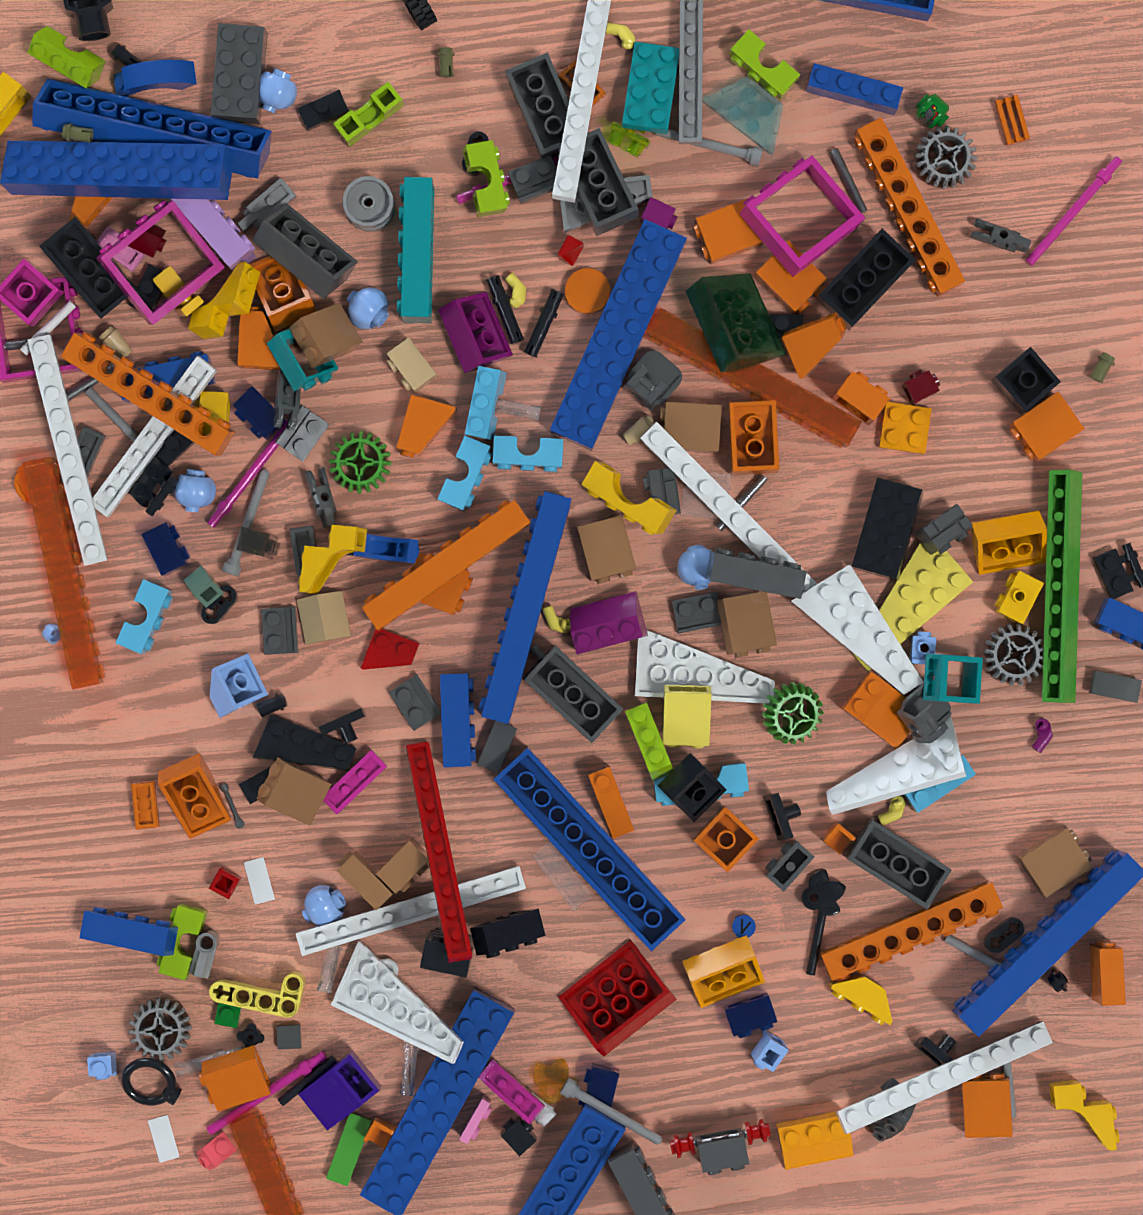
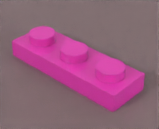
M370 750L327 792L323 801L336 814H339L388 766L373 750Z
M492 1060L479 1076V1079L528 1124H531L546 1106L496 1060Z

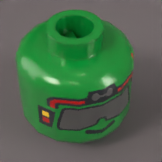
M927 93L915 106L917 109L916 117L928 128H933L935 125L941 127L949 118L947 115L949 105L937 94L929 95Z

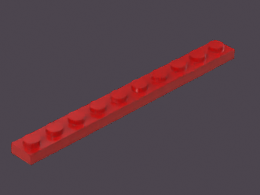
M429 742L406 745V752L448 963L472 959V951Z

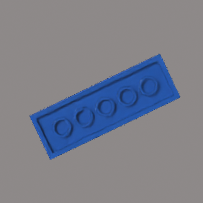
M585 1104L518 1215H574L624 1134L626 1127Z

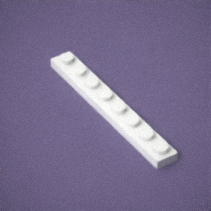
M197 356L172 391L177 395L182 393L192 399L191 404H193L218 370L203 358ZM169 398L165 401V408L168 411L172 408V401ZM154 416L150 419L94 495V506L106 517L111 516L165 443V439L174 431L173 428Z

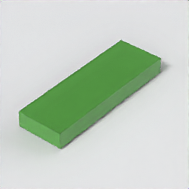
M354 1112L349 1114L326 1179L348 1187L372 1119Z

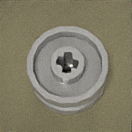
M363 176L353 180L347 186L343 195V208L349 221L357 229L364 232H376L384 229L392 221L395 214V201L389 186L383 180L374 176ZM369 201L373 202V204L370 207L365 206V203L369 204Z

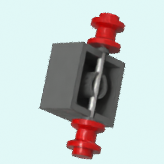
M759 1119L757 1125L751 1126L747 1121L744 1122L745 1129L743 1130L737 1128L699 1135L694 1138V1141L692 1132H688L687 1137L681 1139L676 1134L673 1135L674 1140H670L672 1155L677 1154V1158H681L684 1152H690L694 1156L696 1155L694 1146L698 1147L703 1173L708 1172V1175L719 1174L722 1172L721 1169L731 1168L732 1171L745 1168L744 1165H749L745 1143L746 1136L748 1145H752L753 1140L760 1138L764 1143L767 1142V1137H771L769 1123H764L763 1119Z

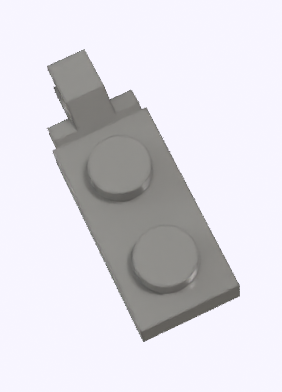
M280 178L246 207L247 209L243 212L246 217L237 224L244 233L253 226L258 229L266 218L285 204H289L297 196L284 180Z

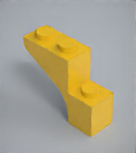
M245 261L238 263L215 298L192 312L188 329L202 339L223 337L229 316L249 314L260 272Z
M332 525L328 536L329 548L304 546V551L301 555L302 570L298 580L299 592L319 593L343 556L352 552H365L367 529Z
M1078 1080L1049 1083L1051 1105L1056 1110L1069 1109L1080 1113L1101 1144L1110 1151L1117 1150L1116 1143L1120 1142L1118 1130L1114 1128V1120H1117V1113L1112 1103L1108 1100L1083 1102V1100H1086V1090Z

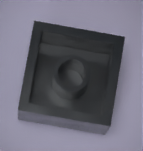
M1031 347L991 379L1021 415L1061 382Z

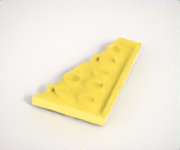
M920 542L907 565L902 570L899 581L895 582L879 611L899 644H901L972 584L973 581L947 551L941 555L938 551L930 555L925 549L924 544ZM852 653L853 656L858 660V662L864 667L866 671L872 669L867 664H865L859 657Z

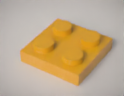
M887 402L884 407L879 448L924 455L932 408Z

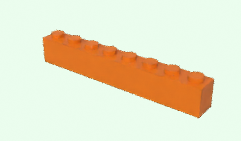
M507 499L497 506L498 512L492 516L490 513H487L478 520L480 523L473 529L469 526L460 532L461 538L454 543L452 540H449L440 547L442 551L434 556L431 553L423 558L420 567L417 569L411 567L402 573L403 579L397 583L392 580L383 587V593L378 596L374 593L363 601L365 605L361 608L375 628L380 631L530 525L531 522L515 500L510 502Z

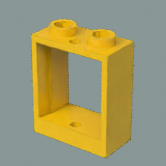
M4 71L0 75V137L32 97L21 84Z

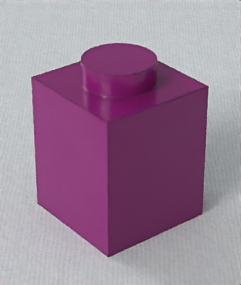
M650 197L641 217V223L646 219L666 229H673L678 217L674 215L676 208Z

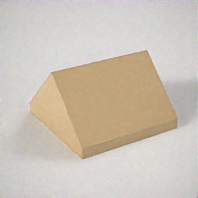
M342 591L317 594L297 600L305 645L351 636Z

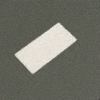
M264 857L244 862L255 905L275 900Z
M168 1115L148 1120L159 1162L179 1158Z

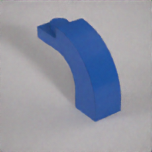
M155 60L122 67L121 72L113 75L116 94L125 97L150 89L169 88L183 90L197 84L194 62L186 60Z
M367 534L365 552H352L347 555L414 564L419 555L418 540Z

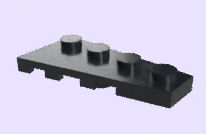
M270 715L253 759L276 761L277 758H281L287 762L299 765H313L348 771L357 748Z

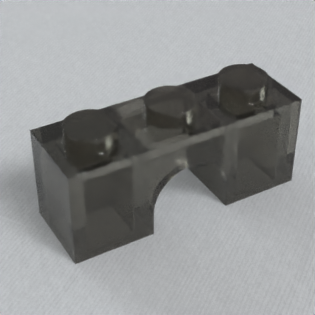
M242 527L236 550L272 560L273 555H278L280 543L277 542L278 537Z

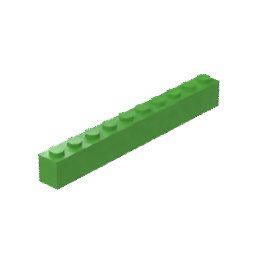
M1049 470L1042 702L1076 703L1083 472L1074 470Z

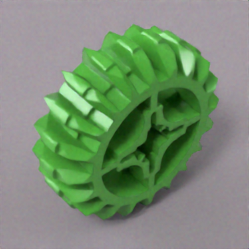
M359 431V438H356L355 434L351 432L350 441L345 436L341 437L345 443L343 446L338 442L335 443V446L340 449L338 452L331 450L330 453L337 457L336 459L329 460L330 464H336V467L331 468L330 472L339 473L334 477V480L339 481L343 479L340 487L344 488L349 484V492H352L354 487L357 486L358 494L362 493V487H365L367 493H370L371 488L369 485L373 484L378 489L379 485L376 481L378 479L383 483L386 481L381 476L382 473L390 474V471L384 469V466H391L392 462L385 461L384 458L390 457L391 454L390 452L382 453L387 448L386 444L377 446L381 440L379 437L375 438L373 442L371 441L372 433H368L366 439H364L363 431ZM364 444L374 448L379 459L367 458ZM357 445L355 455L344 459L345 452L350 447ZM361 454L362 459L368 463L359 470L358 465L353 462L356 459L358 460ZM342 466L355 469L356 481L349 479L345 475ZM378 467L376 473L371 478L363 481L365 471L368 468Z
M790 682L789 686L781 684L780 691L776 688L773 689L775 695L773 697L767 695L770 702L763 704L767 711L761 713L766 718L763 721V725L768 727L766 729L770 735L773 734L772 736L775 740H780L784 744H787L788 741L791 744H796L797 739L804 743V736L812 738L810 732L812 730L818 731L816 724L823 723L822 719L818 717L824 714L823 710L820 709L823 705L822 701L817 700L819 695L813 692L811 687H805L803 683L796 685L794 682ZM803 698L807 703V713L803 711ZM792 711H793V712L796 711V712L799 713V714L794 713V715L791 714V716H790V715L787 714V713H791ZM778 713L783 716L782 728L779 726L778 723Z

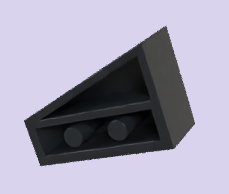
M539 908L513 911L509 913V916H500L496 920L487 921L470 928L476 956L486 955L487 958L499 956L500 951L504 949L505 952L519 949L518 945L524 943V946L538 943L537 938L546 936Z

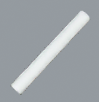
M69 300L32 338L48 335L76 306ZM28 342L20 348L25 355L30 353Z

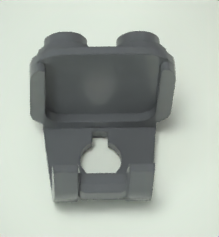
M648 351L629 372L628 381L624 384L623 388L639 399L648 410L652 411L656 405H662L680 385L682 373L677 366L660 352Z
M923 683L904 699L901 709L897 711V715L903 720L916 742L932 743L940 738L949 728L945 722L952 714L949 702L923 700Z
M890 1078L880 1088L884 1091L900 1083L894 1078ZM916 1104L866 1126L873 1131V1137L878 1141L890 1139L904 1130Z

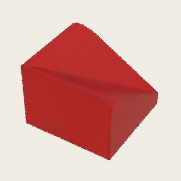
M570 235L567 236L558 252V259L573 266L584 247V243Z
M221 867L209 889L229 900L242 878Z

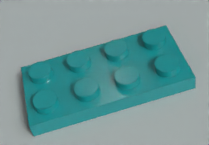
M642 42L634 43L622 128L661 134L668 133L680 48Z

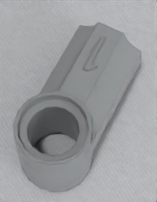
M208 929L198 936L189 971L190 974L200 978H209L216 949L220 943V937L216 931ZM203 937H211L213 946H205L202 941Z

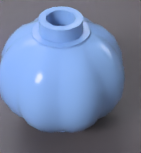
M275 68L273 73L266 71L261 74L259 97L260 102L263 104V109L275 113L276 109H287L295 102L297 87L294 82L289 81L291 78L290 74Z
M363 288L358 292L354 290L347 298V302H349L348 318L357 328L372 329L375 326L379 328L389 316L387 312V297L377 288Z
M187 469L186 474H179L177 476L179 481L175 485L176 489L173 492V496L178 503L185 506V511L199 512V508L208 506L214 500L216 486L211 477L205 476V471Z
M703 545L688 547L687 551L680 556L677 564L679 578L684 583L694 586L697 590L708 588V584L712 582L705 579L710 549H706Z
M317 885L307 893L304 901L305 910L302 911V914L308 923L313 922L317 926L325 925L342 919L346 901L340 890H334L327 885Z

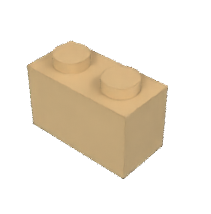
M409 337L387 353L389 360L386 362L394 373L396 371L401 373L403 378L400 381L408 391L413 389L417 393L437 378V374Z

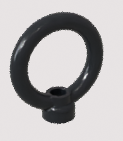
M153 1058L136 1059L130 1062L122 1072L121 1084L123 1090L132 1100L142 1105L155 1106L165 1102L174 1105L182 1091L180 1087L176 1086V1078L173 1071L165 1063ZM142 1067L156 1069L166 1078L167 1086L162 1094L158 1096L142 1095L131 1084L130 1078L132 1073Z

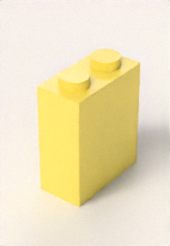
M664 685V745L671 748H678L683 745L697 749L709 746L711 686Z

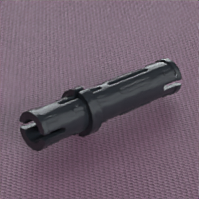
M500 275L486 279L485 281L493 297L491 301L497 307L510 344L513 345L515 342L523 341L524 337L508 300L510 296L504 290Z
M554 289L550 290L544 307L540 308L541 314L523 351L524 353L537 358L550 325L558 315L556 312L565 294L559 291L556 292Z

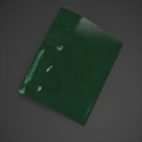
M751 273L701 277L685 291L721 373L738 371L786 354Z

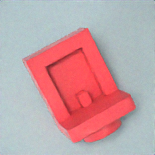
M222 1132L204 1147L197 1150L196 1154L198 1155L199 1163L204 1168L211 1170L237 1150L225 1133Z

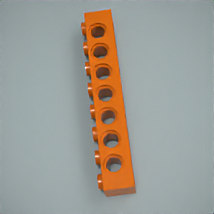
M882 117L857 129L854 134L855 138H853L858 150H862L866 156L864 162L869 171L873 170L876 176L874 179L879 191L883 190L886 196L885 203L889 211H894L897 217L895 220L900 232L904 231L907 237V247L910 252H915L918 258L916 261L921 273L925 272L928 278V288L939 297L961 286L965 279ZM873 142L879 143L882 151H873L870 144ZM889 163L892 166V172H884L881 164ZM899 183L903 188V192H894L891 185ZM902 204H910L913 207V213H905L902 209ZM913 224H920L924 232L922 234L915 233L912 228ZM930 244L934 248V254H926L923 250V245ZM939 264L943 266L944 274L937 275L933 269L934 265Z
M74 333L60 356L61 358L215 456H222L235 434V431L230 428L231 424L222 418L218 420L210 416L212 413L210 410L203 406L196 407L191 404V398L182 393L177 395L172 391L173 387L166 382L160 381L159 383L152 379L154 375L145 369L138 370L133 367L135 364L133 361L124 356L119 358L114 354V349L105 344L102 346L95 342L96 338L89 333ZM90 350H93L95 352V358L93 361H90L88 359V353ZM110 362L114 364V371L111 374L107 370V365ZM129 374H131L134 378L133 384L131 386H129L126 382V378ZM148 386L153 389L151 398H147L145 394ZM168 398L172 401V408L169 411L165 408V401ZM186 411H189L192 415L189 423H186L184 420ZM206 423L211 426L209 435H205L203 432V427Z
M988 880L934 903L928 909H920L824 950L819 954L829 978L832 981L841 982L850 978V973L855 971L862 973L871 969V964L878 961L880 964L892 960V955L899 952L901 955L907 954L914 950L913 946L920 943L922 946L933 943L935 941L934 937L941 934L946 937L957 932L956 928L964 925L965 928L978 923L977 919L985 916L986 919L999 914L998 910L1002 909L1003 906L993 882ZM975 899H979L981 902V907L978 911H972L970 908L971 902ZM957 908L960 912L959 918L950 920L949 912ZM935 917L938 919L939 924L937 928L931 930L928 928L927 923L929 919ZM916 927L917 935L912 939L907 938V929ZM888 936H895L896 944L891 948L886 947L885 939ZM867 945L875 947V952L870 957H866L863 954V950ZM846 954H851L854 957L853 963L849 966L842 964V958Z

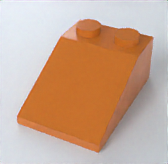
M267 256L249 264L260 272L256 291L275 332L293 325L301 317L316 312L305 284L279 264L272 256Z
M776 400L729 402L731 475L778 473L780 468Z
M868 671L841 709L895 749L899 748L910 733L903 720L897 715V711L901 709V704L906 698L872 671Z
M200 753L158 772V786L189 839L231 821V816L211 771Z

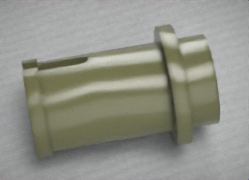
M450 47L439 48V53H437L440 66L439 77H454L453 56H455L453 49Z
M73 123L64 125L62 137L68 142L76 140L90 143L92 142L91 139H93L94 131L92 128L73 126Z
M1105 352L1101 356L1098 355L1097 358L1099 360L1089 376L1099 383H1103L1111 365H1115V358Z

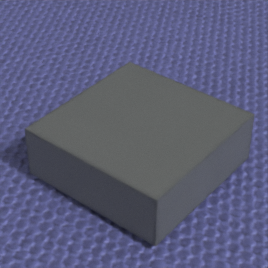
M301 1024L277 1025L278 1050L302 1048Z

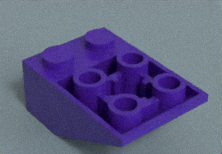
M352 1050L298 1095L328 1131L379 1092L381 1085Z

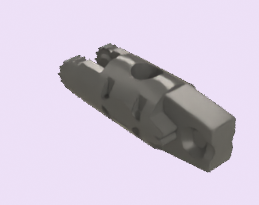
M981 219L975 220L974 225L988 231L989 235L973 231L970 238L1010 252L1017 250L1026 253L1028 251L1031 240L1020 236L1021 233Z
M325 468L318 469L321 483L319 487L316 486L313 473L310 470L305 471L316 516L321 518L324 528L335 525L333 513H336V508Z

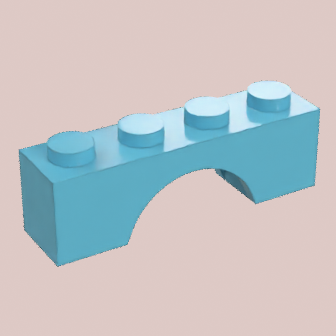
M746 763L721 765L716 779L727 789L723 794L730 793V797L744 796V792L749 791ZM665 777L654 780L656 802H661V806L674 805L675 803L657 786Z

